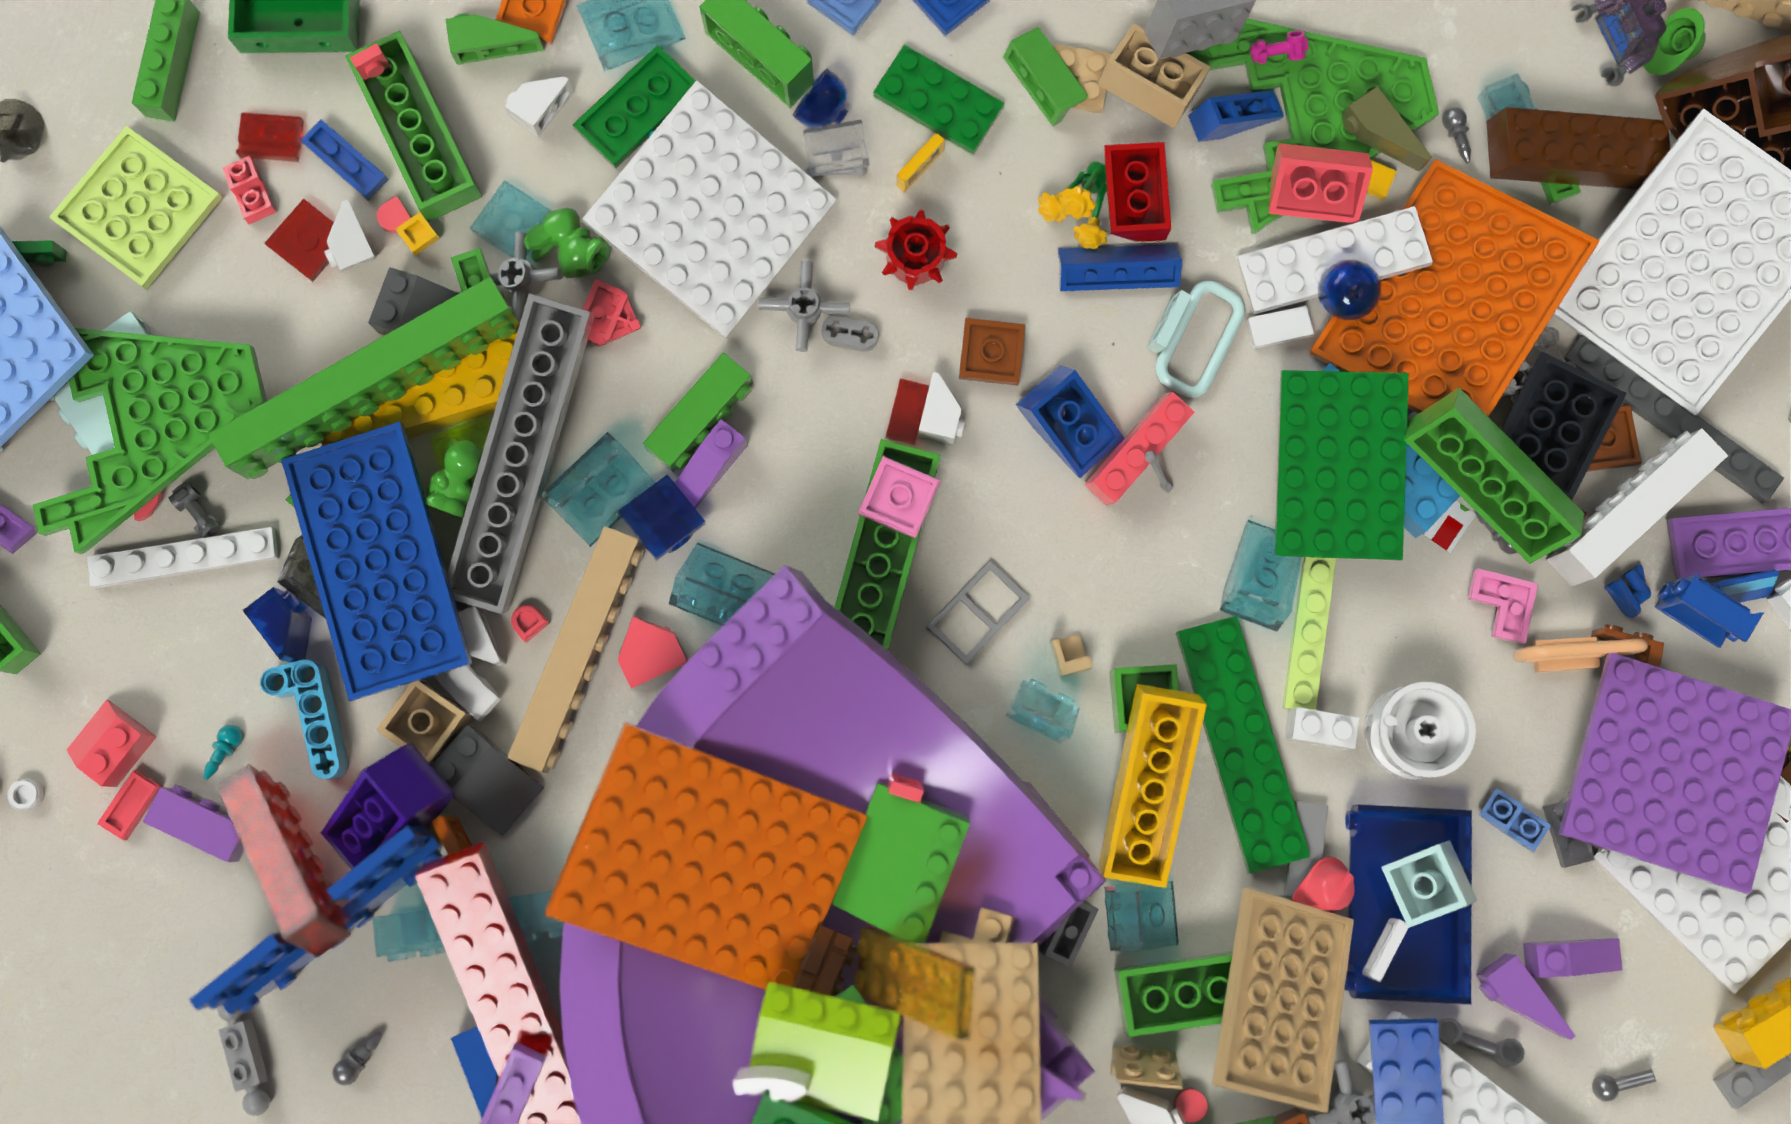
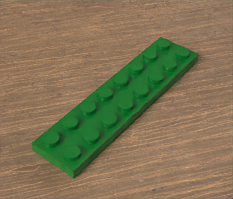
M1237 616L1177 631L1176 636L1193 693L1200 695L1206 703L1203 726L1247 873L1251 874L1309 858L1310 853Z

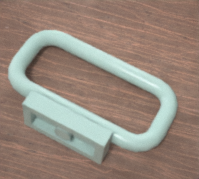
M1211 280L1200 282L1192 289L1190 294L1180 290L1172 296L1147 346V349L1156 354L1161 352L1155 369L1159 381L1165 387L1187 398H1198L1204 395L1210 388L1245 315L1244 302L1236 292ZM1210 292L1229 302L1233 307V314L1199 383L1195 386H1189L1172 377L1167 367L1203 294Z

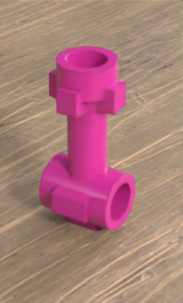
M1303 31L1287 33V41L1266 45L1264 39L1257 40L1256 44H1250L1252 63L1258 62V64L1266 63L1267 57L1286 53L1289 60H1301L1306 57V51H1308V38L1305 37V32Z

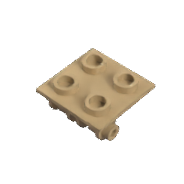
M1132 1045L1112 1046L1114 1062H1111V1075H1116L1117 1082L1183 1089L1175 1052L1162 1048L1154 1050L1138 1049Z

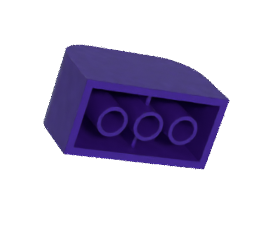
M409 743L363 769L320 833L352 870L406 826H426L429 829L432 825L431 821L440 815L455 792L415 745Z

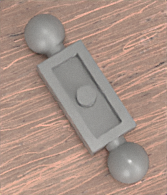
M220 1005L217 1007L218 1015L221 1019L227 1021L228 1026L218 1030L235 1092L246 1090L242 1105L247 1114L252 1116L261 1115L268 1109L270 1099L268 1094L259 1088V1084L267 1082L268 1077L252 1018L241 1021L243 1014L241 1010L229 1015L225 1008Z

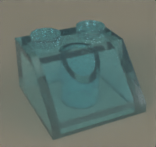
M1168 881L1166 888L1139 883L1104 886L1110 951H1143L1179 945L1173 881Z

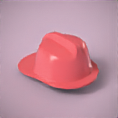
M1322 858L1317 861L1297 887L1292 896V901L1334 913L1336 910L1347 907L1352 901L1355 892L1353 882L1355 877L1347 871L1343 862L1337 858Z

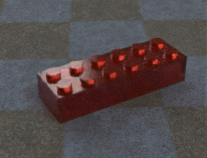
M250 764L216 785L283 938L308 953L319 957L349 937L351 933L346 924L349 918L344 909L337 905L336 901L326 891L332 884L324 878L322 871L325 870V867L310 848L313 845V841L307 832L301 829L299 824L302 821L301 816L290 805L288 801L290 793L286 786L280 781L277 783L273 781L265 770L259 771Z

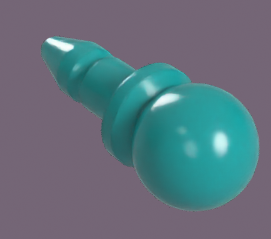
M229 724L223 726L218 731L217 741L212 744L215 750L209 758L210 761L205 765L204 779H209L215 774L226 755L232 756L234 753L233 749L242 743L243 732L238 726Z

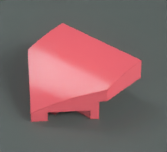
M595 279L583 307V310L595 314L587 342L603 346L641 329L639 321L636 319L629 303L627 293Z
M632 615L618 656V662L631 689L688 662L675 633L670 631V628L643 621L641 618Z

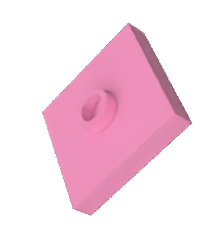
M883 456L858 515L916 539L941 480Z

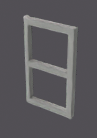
M990 560L934 617L926 628L938 637L961 661L967 664L1030 598ZM989 570L1020 598L997 624L991 621L965 596ZM960 600L991 629L967 655L936 627L937 623Z

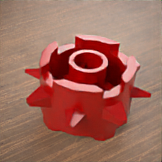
M919 210L915 218L908 216L898 221L891 217L889 221L892 228L889 231L888 238L875 242V248L886 253L887 265L883 269L882 274L884 276L893 274L900 281L907 284L908 290H913L918 284H924L930 280L941 283L943 280L940 272L944 262L957 258V252L946 247L945 235L950 229L949 225L939 226L932 219L927 218L926 220L924 210ZM911 248H915L916 251L920 248L921 252L913 253Z

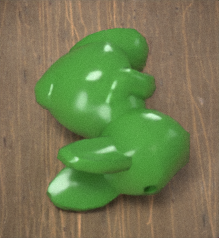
M570 208L548 212L542 223L533 226L524 238L526 249L532 250L531 257L534 262L544 258L555 247H558V262L565 278H578L588 273L594 274L598 272L609 259L611 247L602 237L592 238L590 237L589 230L580 227V216L574 209Z
M452 437L444 457L445 468L431 476L426 489L427 497L425 498V504L464 518L473 487L471 477L477 473L484 448L479 449L473 442L467 440L458 441L457 438Z

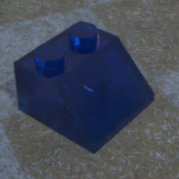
M272 587L242 610L280 660L289 663L306 660L312 618L306 612L309 609L308 604L299 594L294 596L289 590L283 591Z

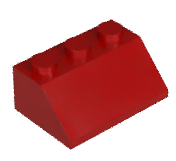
M1165 142L1104 145L1110 234L1134 242L1166 241L1172 228Z

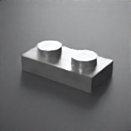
M1567 800L1542 806L1546 820L1551 824L1549 830L1561 868L1595 860L1591 844L1559 834Z

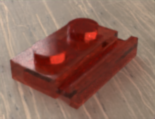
M241 112L237 140L239 146L236 149V154L240 158L250 156L252 159L299 162L298 151L301 149L300 140L303 133V119L298 116Z

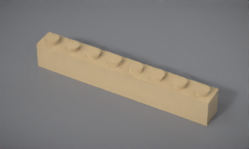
M606 526L603 527L507 759L543 773H548L549 768H555L561 753L557 750L561 739L566 740L572 728L573 722L569 721L574 710H579L585 696V693L581 692L586 680L591 681L595 673L597 664L593 662L597 653H602L607 644L609 635L605 633L609 624H614L618 618L620 606L617 605L622 594L626 595L630 589L632 578L629 576L633 566L638 567L642 560L644 549H641L642 543L639 539Z

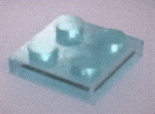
M504 180L473 222L470 229L514 258L515 233H527L533 226L541 224L547 213L552 210Z

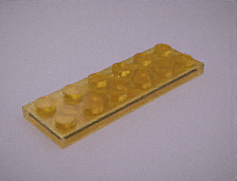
M861 928V937L857 944L859 954L858 971L855 974V986L859 994L957 1040L969 1039L975 967L875 928Z

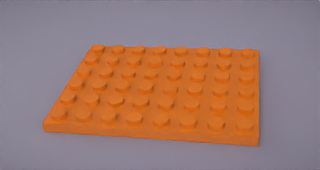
M1435 159L1403 207V209L1416 207L1433 260L1432 265L1352 287L1311 348L1309 355L1327 365L1332 363L1342 372L1409 373L1408 409L1418 414L1457 388H1460L1489 417L1600 240Z
M625 722L544 913L553 919L764 990L767 989L768 982L793 987L818 924L822 925L868 816L861 811Z

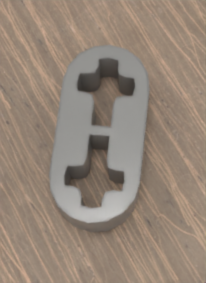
M831 316L822 324V336L829 345L861 352H868L877 345L878 331L872 323L841 316ZM834 324H837L840 331L848 332V334L838 333L836 337H831V332L827 329H833ZM863 330L869 331V336L873 337V339H867L866 343H861L860 337L854 336L852 333L862 335Z

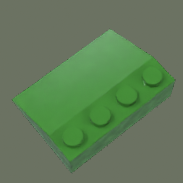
M877 782L866 811L868 817L839 883L832 905L893 936L915 944H925L969 828V816L922 798L919 803L888 793L887 785Z

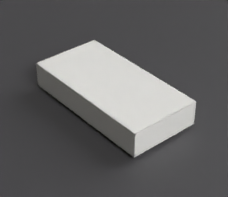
M1307 305L1250 317L1246 321L1253 349L1304 339L1314 335Z
M1394 918L1388 920L1362 970L1364 976L1381 982L1408 929L1404 921Z

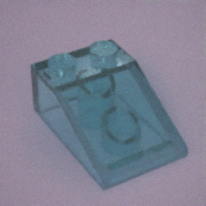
M588 0L576 5L604 72L647 55L657 45L663 49L685 40L669 0Z
M1248 520L1224 587L1219 610L1277 632L1292 612L1302 557L1274 556L1275 529Z
M1031 678L1029 682L1023 680L1005 716L1060 744L1070 739L1080 710L1079 707L1074 705L1075 700L1062 693H1058L1055 696L1047 692V686Z

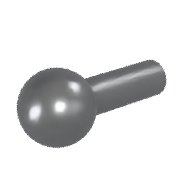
M1652 1069L1616 1079L1608 1075H1601L1593 1081L1592 1090L1598 1099L1612 1101L1618 1096L1620 1091L1654 1083L1656 1078Z

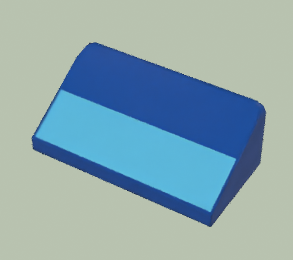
M1776 570L1717 581L1711 583V585L1741 603L1768 597L1775 586L1779 573Z

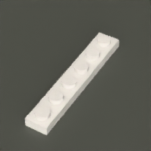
M268 527L88 556L87 562L90 587L101 588L279 559L276 529Z

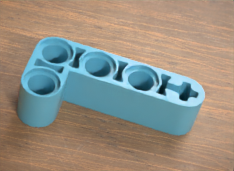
M306 659L266 670L260 678L261 689L266 694L280 698L291 696L296 698L313 774L317 778L325 780H338L347 773L348 760L326 667L323 664ZM313 667L315 670L314 679L307 683L304 674L308 668ZM282 675L284 685L277 691L274 687V682L278 676ZM319 697L322 701V706L318 712L314 713L311 709V703L315 698ZM326 727L328 738L324 743H320L318 732L321 728ZM332 749V751H325V753H321V750ZM330 760L334 761V766L330 767L329 771H327L325 765L330 764Z

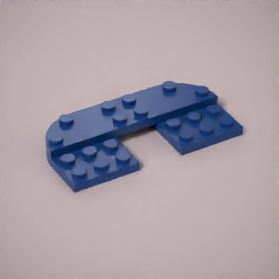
M406 826L326 890L334 901L347 899L350 901L316 929L311 927L270 934L191 997L189 1001L196 1010L209 1007L211 1010H214L222 1005L229 1015L239 1010L246 1014L261 1002L260 998L276 987L283 990L297 979L295 974L329 947L334 949L347 940L349 936L346 933L355 926L361 928L374 918L372 912L404 886L412 887L417 884L415 875L421 866L443 856L441 854V845L426 826Z

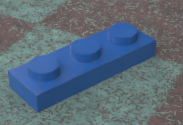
M321 119L300 140L303 145L368 201L389 180L385 174Z

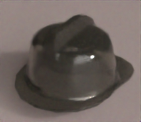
M5 99L0 101V162L5 163L8 159H24L28 155L35 153L39 148L44 132V121L41 114L27 102L18 99Z

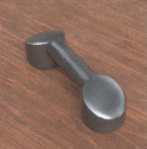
M1444 1018L1438 1021L1439 1041L1445 1046L1457 1043L1492 1055L1493 1059L1503 1066L1519 1064L1524 1058V1048L1515 1039L1509 1038L1494 1043L1462 1032L1461 1025L1453 1018Z

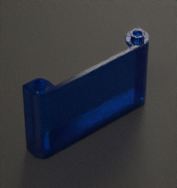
M1353 805L1351 811H1347L1345 815V826L1347 830H1350L1349 873L1355 877L1353 881L1355 892L1349 904L1348 918L1354 919L1344 990L1349 991L1350 996L1355 999L1471 1005L1472 904L1409 927L1381 982L1364 976L1362 970L1388 920L1394 918L1405 922L1381 868L1382 866L1450 840L1472 888V810Z

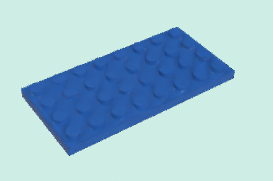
M397 422L281 459L348 700L355 701L473 664L428 506L425 504L424 492L404 423Z

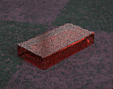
M900 378L886 432L887 439L915 445L929 385Z

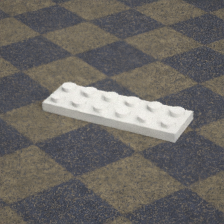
M1415 206L1243 254L1237 258L1254 315L1428 267L1433 263Z

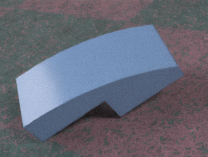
M1496 788L1479 815L1505 835L1534 853L1551 827V824L1523 808L1525 805Z

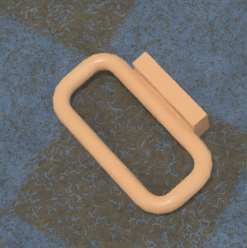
M1597 637L1538 640L1531 642L1532 646L1516 650L1513 658L1517 662H1534L1535 672L1595 669L1601 667L1600 658L1606 657L1608 653H1615L1621 656L1632 655L1647 650L1648 643L1643 639L1597 641Z

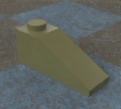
M1378 86L1350 104L1341 117L1346 130L1350 134H1354L1360 142L1418 172L1432 158Z

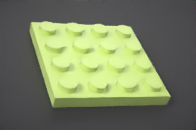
M126 125L49 218L147 290L223 197Z

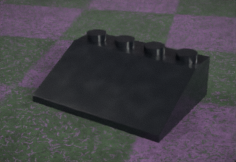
M1541 351L1501 430L1573 500L1627 393Z

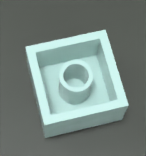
M1450 840L1381 867L1408 928L1477 901Z

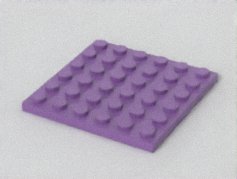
M1608 653L1559 834L1750 895L1791 737V709L1625 656Z

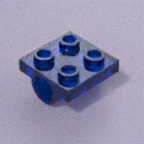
M668 474L618 510V514L656 561L665 554L672 553L681 548L692 538L693 533L706 523Z

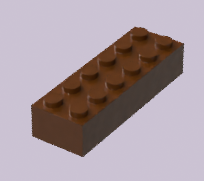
M1505 107L1487 120L1490 178L1639 189L1670 150L1669 130H1667L1663 120Z

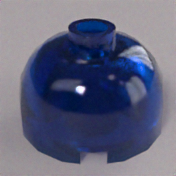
M826 68L812 84L813 87L808 94L804 95L793 112V117L810 129H826L833 122L839 125L848 113V110L844 108L848 100L847 88L834 72Z
M1356 259L1336 262L1329 269H1326L1318 284V298L1323 308L1331 316L1344 321L1357 320L1370 314L1377 306L1381 297V281L1377 272L1367 263Z

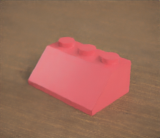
M1278 143L1271 176L1269 214L1346 223L1359 222L1373 171L1369 154Z

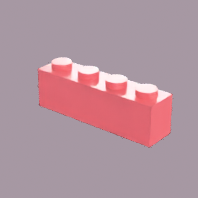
M1173 391L1161 396L1084 485L1105 505L1116 503L1150 464L1145 460L1146 452L1154 451L1158 455L1195 412Z

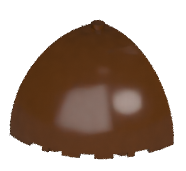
M1791 34L1763 41L1698 65L1667 82L1655 94L1660 115L1667 130H1670L1676 141L1702 109H1705L1791 170Z

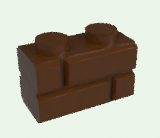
M818 924L793 987L826 996H838L845 981L844 978L840 977L845 964L851 966L857 952V947L852 946L855 939Z

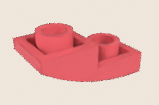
M250 156L222 168L229 188L236 196L243 218L249 225L276 213L265 184Z

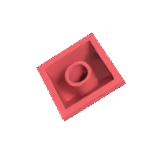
M106 700L66 751L76 768L97 784L105 787H118L157 736L110 700Z

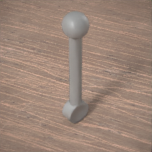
M862 164L857 165L855 168L816 170L814 167H807L805 169V173L812 179L823 175L857 174L858 176H863L867 172L866 167Z
M1154 451L1146 452L1145 460L1151 463L1161 482V488L1169 493L1173 487L1161 471L1156 461V453Z

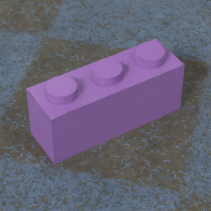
M174 784L173 788L160 787L143 823L225 862H239L256 828L247 823L248 817L234 811H230L229 814L218 810L220 804L207 798H202L199 801L191 797V790Z

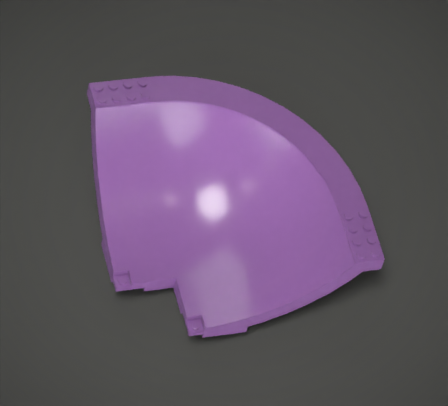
M786 565L688 660L657 695L636 725V727L865 814L877 782L887 785L892 772L921 781L924 788L922 799L969 816V828L925 944L939 943L942 931L945 930L974 938L980 910L985 907L1015 916L1009 943H1038L1039 946L1064 924L1063 920L1107 881L1088 858L1090 854L1030 782L1022 781L963 719L898 659L853 621L829 604L802 571ZM831 903L822 926L855 939L852 946L857 947V952L851 966L845 964L840 977L844 978L845 981L840 994L854 985L868 1006L901 1013V1022L895 1046L903 1056L905 944L915 943L893 936ZM564 922L560 975L563 1043L572 1095L580 1123L751 1124L764 1093L748 1095V1092L736 1095L733 1080L740 1068L750 1066L766 990ZM1039 993L1040 1062L1078 1087L1095 1070L1055 1019L1058 1016ZM1041 1096V1121L1066 1099ZM813 1106L853 1124H864L858 1116Z

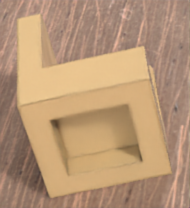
M1080 635L1051 640L1050 646L1059 678L1089 671L1093 668L1090 656L1085 654Z

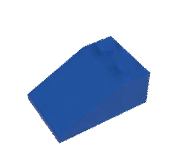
M1060 365L1016 404L1032 428L1079 478L1085 475L1124 440L1123 435L1075 369Z

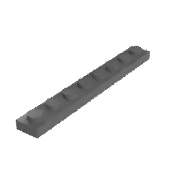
M1581 335L1562 359L1565 363L1626 392L1627 394L1622 404L1631 405L1633 412L1671 439H1676L1685 431L1691 434L1702 428L1728 455L1714 470L1760 503L1768 502L1783 481L1784 477L1702 418L1691 414L1585 336Z

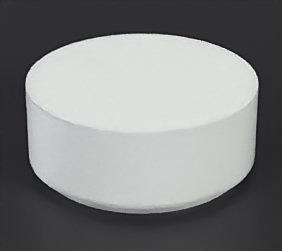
M20 779L10 786L7 797L14 809L30 811L36 809L42 803L44 790L42 785L36 780Z

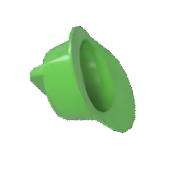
M1692 8L1680 9L1671 14L1643 52V56L1646 59L1642 62L1644 69L1654 75L1668 74L1676 70L1685 60L1692 59L1698 55L1703 49L1706 39L1703 15Z

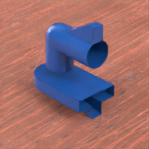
M1641 564L1623 575L1633 589V593L1622 578L1606 585L1604 588L1620 611L1629 618L1639 615L1641 612L1640 605L1651 597V590L1646 584Z

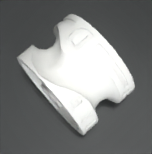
M1418 682L1392 689L1376 699L1365 717L1363 733L1366 749L1373 761L1381 769L1398 778L1417 780L1447 775L1464 764L1474 747L1476 727L1468 704L1458 693L1439 683Z

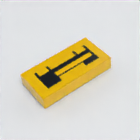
M938 133L934 134L897 173V187L905 193L944 151V138Z

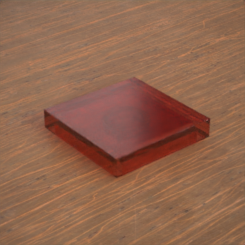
M302 199L264 244L313 282L329 264L324 251L329 249L326 241L334 222L305 199Z

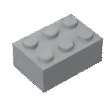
M1157 0L1144 32L1159 59L1170 56L1178 57L1186 52L1202 51L1219 44H1230L1238 38L1256 0Z

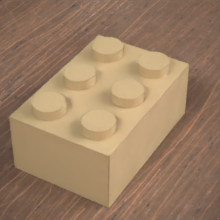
M1133 23L1107 61L1098 85L1175 129L1200 90L1211 67L1187 53H1183L1178 57L1170 56L1159 59L1144 32L1145 29Z

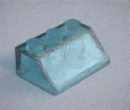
M607 432L543 492L542 498L591 547L599 539L604 526L611 528L657 483L623 445Z
M697 543L675 577L669 605L723 626L776 573Z

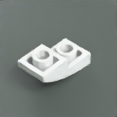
M470 665L435 675V678L447 692L480 722L501 700V697L487 680L478 676Z
M781 1066L740 1068L733 1080L736 1095L748 1092V1095H758L770 1088L773 1101L783 1098L785 1101L800 1099L807 1093L812 1082L810 1073Z

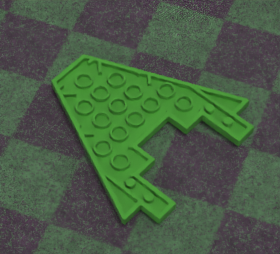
M1251 19L1246 20L1238 38L1234 42L1211 46L1202 51L1186 52L1210 66V70L1245 65L1251 92L1280 87L1291 137L1290 139L1264 144L1263 150L1268 168L1267 172L1219 179L1212 182L1211 187L1217 213L1246 208L1252 234L1258 233L1284 216L1269 214L1268 212L1272 169L1278 143L1368 153L1370 160L1379 155L1380 151L1360 142L1354 134H1350L1346 130L1341 118L1350 104L1377 86L1412 132L1435 119L1439 111L1426 58L1303 31L1305 32V37L1308 38V51H1306L1304 59L1289 60L1286 53L1267 57L1266 63L1258 64V62L1252 63L1250 44H1256L1257 40L1264 39L1266 45L1287 41V33L1301 30Z
M75 328L94 356L69 380L72 398L77 402H82L104 396L115 448L85 457L91 487L33 504L38 533L47 536L69 529L74 552L84 554L210 453L215 447L208 436L209 433L267 401L254 347L249 344Z

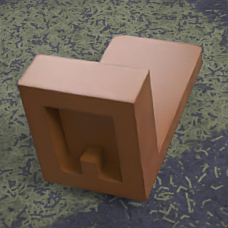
M1608 624L1604 625L1603 628L1592 631L1591 637H1597V639L1605 641L1645 640L1648 643L1647 650L1634 654L1633 659L1660 668L1664 642L1653 640V635L1642 632H1634V635L1624 633L1622 627Z

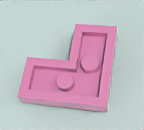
M1478 568L1475 569L1468 600L1497 607L1491 637L1518 644L1526 643L1538 584Z

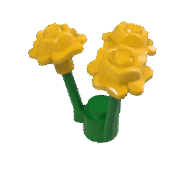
M1091 162L1085 172L1081 171L1077 178L1063 192H1059L1056 196L1043 192L1042 196L1037 198L1040 203L1038 212L1045 221L1053 222L1056 220L1061 223L1068 215L1073 216L1076 220H1079L1081 217H1090L1087 224L1083 223L1080 226H1075L1073 229L1075 232L1074 238L1085 249H1096L1100 244H1106L1108 240L1106 238L1107 232L1100 229V220L1098 219L1104 195L1107 192L1105 165L1100 162ZM1098 192L1096 203H1094L1091 199V193Z

